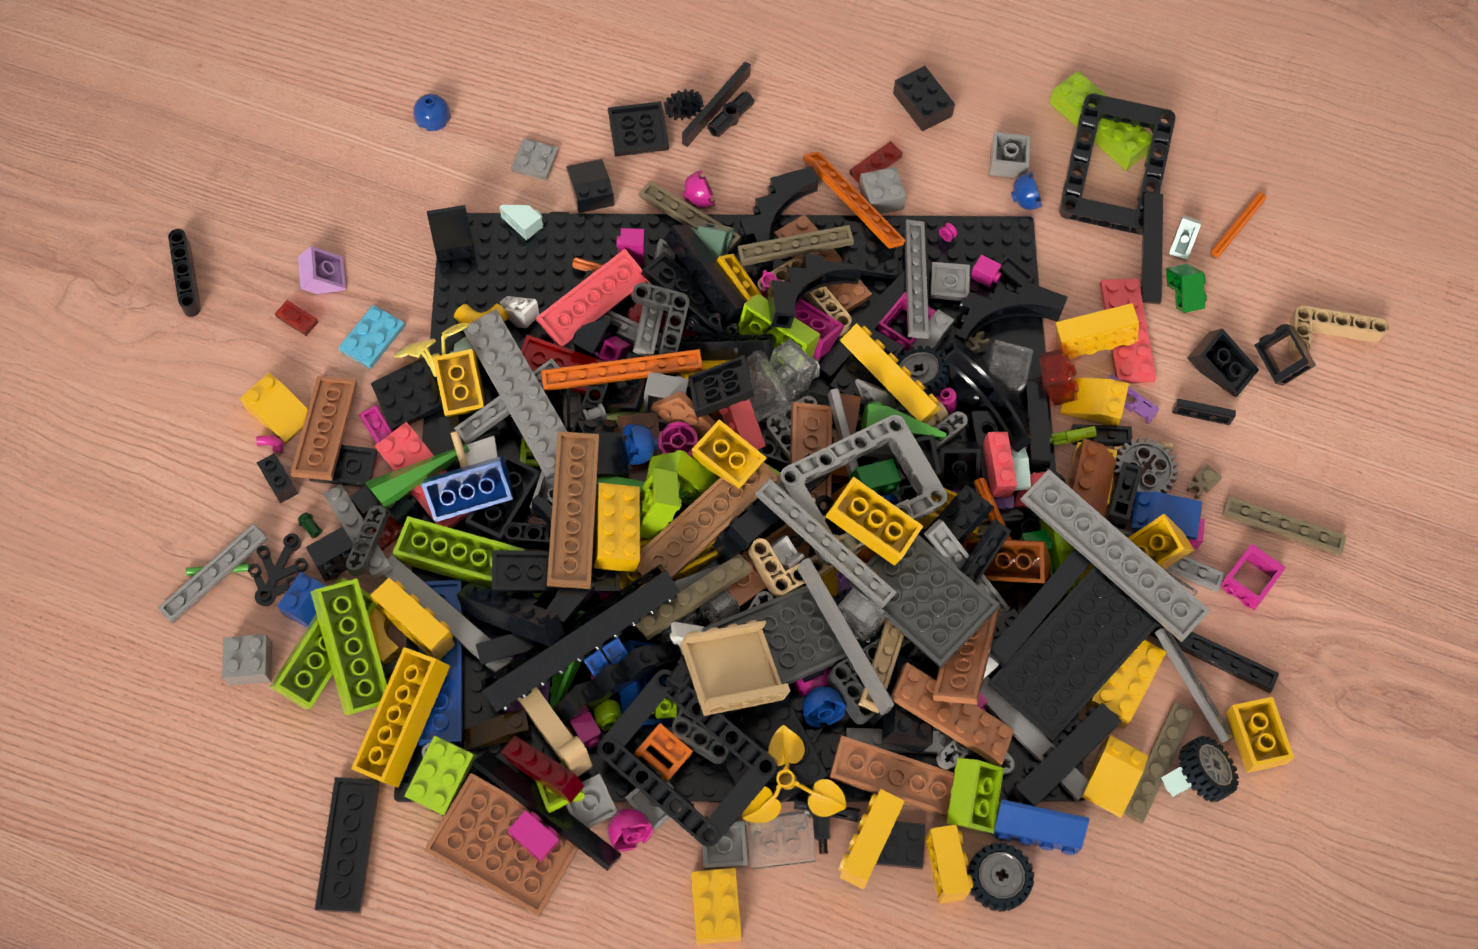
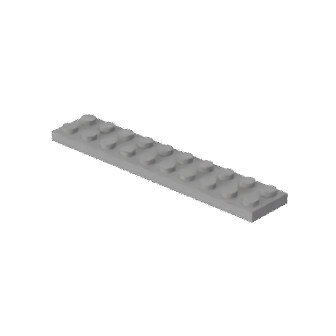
M495 309L470 323L463 331L547 480H550L555 476L558 431L567 432L500 314Z
M1048 470L1020 499L1179 641L1182 642L1211 611L1052 471Z

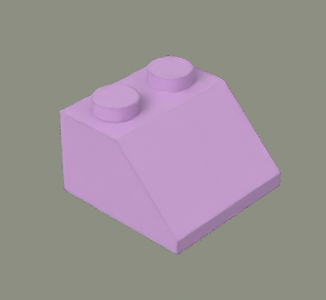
M310 246L298 256L300 289L315 294L344 291L346 289L343 256Z

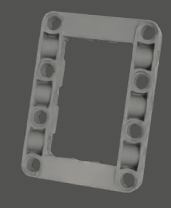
M891 415L786 466L777 477L776 482L782 490L832 533L825 521L826 517L820 513L815 504V498L811 497L805 484L888 444L917 494V497L911 500L907 499L895 505L897 508L917 521L938 510L947 500V492L905 420L899 415ZM890 425H894L897 431L892 430ZM855 442H860L863 448H859ZM820 459L827 460L828 465L822 464ZM784 476H790L793 482L786 481ZM931 495L936 496L938 502L933 501ZM847 532L840 536L833 534L853 553L866 547V545ZM814 549L818 559L822 563L828 565L831 564L816 549Z

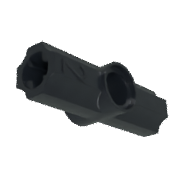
M747 91L742 92L732 102H728L723 106V111L707 125V129L714 137H720L730 126H735L739 122V118L754 104L751 94Z

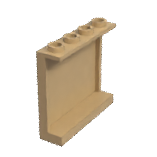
M752 620L743 625L731 624L721 629L713 627L704 632L691 631L685 635L680 646L704 716L781 701L789 694L790 688L788 683L781 684L762 630L766 625V621L757 622V620Z

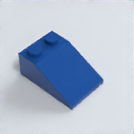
M1137 491L1131 529L1136 533L1162 514H1166L1184 532L1187 539L1198 540L1202 502L1160 492Z
M300 572L277 607L282 615L307 628L316 614L311 591L326 586Z

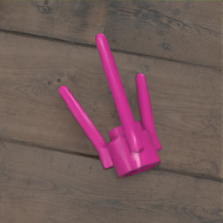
M766 270L763 271L761 278L763 285L762 296L764 298L766 291L769 290L771 280L781 281L776 278L775 274Z

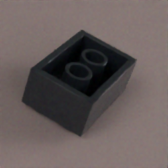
M926 66L895 80L894 96L922 132L952 117L955 103Z

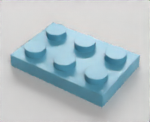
M372 305L338 347L339 351L371 369L404 329L405 323Z

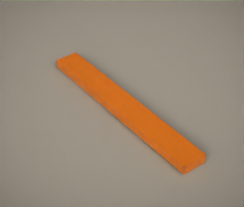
M819 151L804 154L803 160L813 167V170L889 249L904 245L905 239Z
M700 349L546 369L541 370L544 391L647 378L649 372L670 375L703 370Z

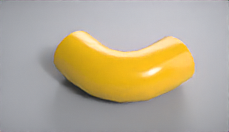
M463 304L456 310L454 319L459 323H472L497 309L504 322L509 319V316L499 304H495L486 312H476L469 305Z

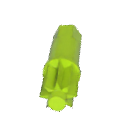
M1095 426L1052 433L1050 443L1053 446L1084 440V438L1096 437Z

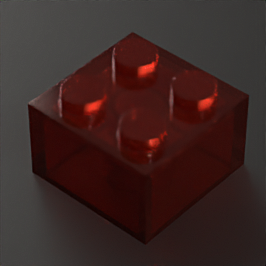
M1062 348L1039 354L1043 387L1053 404L1056 406L1078 400L1077 392H1079V386L1074 379L1077 372L1075 365H1071L1069 355H1065Z

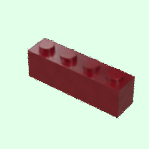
M514 736L501 751L512 766L569 803H572L584 788L583 783L575 773L517 736Z

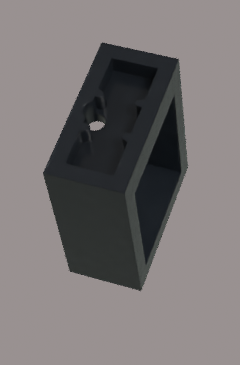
M1289 324L1278 326L1275 332L1261 337L1259 342L1254 344L1275 384L1281 386L1316 366L1296 328ZM1290 335L1303 358L1280 372L1268 348Z

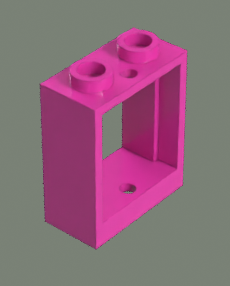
M904 292L879 322L877 331L904 346L903 350L909 352L917 338L912 337L908 340L888 327L902 309L907 312V294ZM928 307V321L936 313L930 307Z
M1251 543L1221 583V587L1227 594L1238 598L1244 606L1255 610L1286 567ZM1245 560L1271 577L1259 596L1233 579V576Z

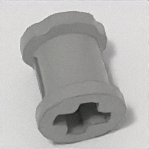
M602 403L598 404L596 408L583 410L585 420H608Z

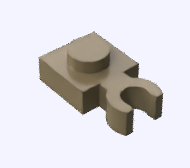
M980 331L975 337L971 336L965 345L975 353L980 352V347L983 348L989 345L990 339L982 340L984 332Z
M1206 465L1192 479L1194 482L1188 486L1186 491L1189 492L1191 489H1195L1197 494L1194 498L1198 499L1202 495L1203 489L1208 493L1222 477L1209 465Z

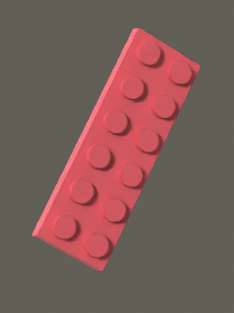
M624 249L538 315L536 320L556 345L564 347L574 339L575 332L582 325L597 321L629 296L635 285L645 283L648 280L641 275L642 269Z
M1139 278L1101 280L1100 289L1104 310L1133 303L1139 321L1138 341L1132 345H1121L1111 350L1115 377L1126 383L1155 382L1156 374Z
M407 422L375 445V448L394 471L434 456ZM443 470L439 474L446 473L447 471ZM417 485L410 492L434 521L423 488ZM470 512L435 523L452 528L467 517Z

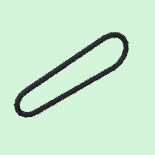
M568 388L567 432H570L571 388ZM561 389L560 420L563 423L564 389Z

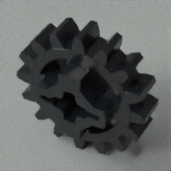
M684 89L683 92L677 90V93H671V97L666 98V102H664L665 113L669 118L674 117V120L680 118L682 121L686 117L690 119L692 116H697L696 112H701L704 102L702 95L698 91L694 93V89L690 91Z

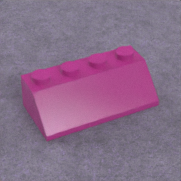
M802 299L795 306L794 317L821 334L813 356L819 360L830 351L842 332L844 324Z

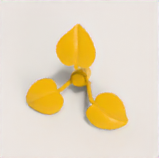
M782 725L773 735L768 750L777 760L778 766L785 764L783 770L777 774L778 785L776 786V791L772 794V791L764 786L745 809L742 818L752 823H767L774 820L782 809L781 803L775 798L778 796L781 788L788 790L794 786L811 794L808 799V806L817 816L828 817L844 810L847 806L845 796L834 782L821 779L814 784V788L811 790L797 782L796 776L788 770L789 763L796 764L803 758L805 746L798 735L785 725Z

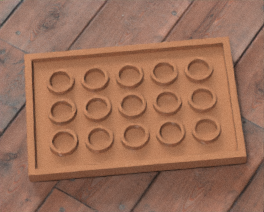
M470 773L424 851L540 917L578 848L559 834L557 836L559 844L542 863L513 839L507 831L525 810L529 814H531V811L511 795ZM543 820L540 822L545 828L549 826Z

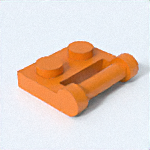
M660 723L634 754L647 761L668 782L693 751ZM650 745L673 764L670 769L647 751Z

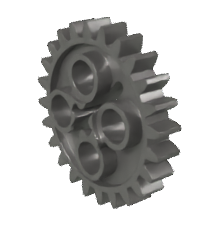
M1139 437L1137 442L1131 439L1129 445L1124 443L1123 449L1119 448L1117 451L1118 455L1116 456V470H1114V475L1119 476L1123 461L1144 468L1149 459L1155 456L1154 461L1140 478L1137 491L1167 494L1168 489L1171 490L1174 486L1172 483H1175L1177 480L1175 475H1177L1178 470L1173 468L1178 463L1172 462L1175 455H1168L1171 449L1164 450V443L1158 446L1157 439L1150 443L1149 437L1146 438L1145 442ZM1138 453H1143L1146 459L1141 458ZM1155 464L1161 465L1163 470H1158ZM1144 479L1150 480L1152 485L1146 484Z

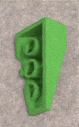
M871 402V404L864 408L859 431L891 415H899L905 420L914 438L933 435L934 441H942L946 438L945 432L889 406H883L881 402ZM890 425L892 430L897 431L894 425Z

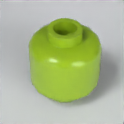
M608 698L593 709L594 719L598 728L603 731L610 730L621 717V706L617 701Z

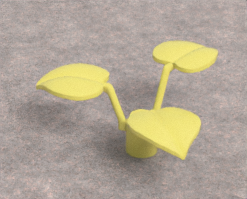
M459 323L442 332V355L446 354V338L467 328L470 323ZM435 339L412 343L394 354L396 359L397 357L407 355L419 358L422 354L430 366L433 376L436 377L433 357L440 356V354L431 355L428 347L436 342Z

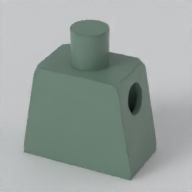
M704 223L698 229L691 227L716 260L719 256L728 255L734 228L713 223Z

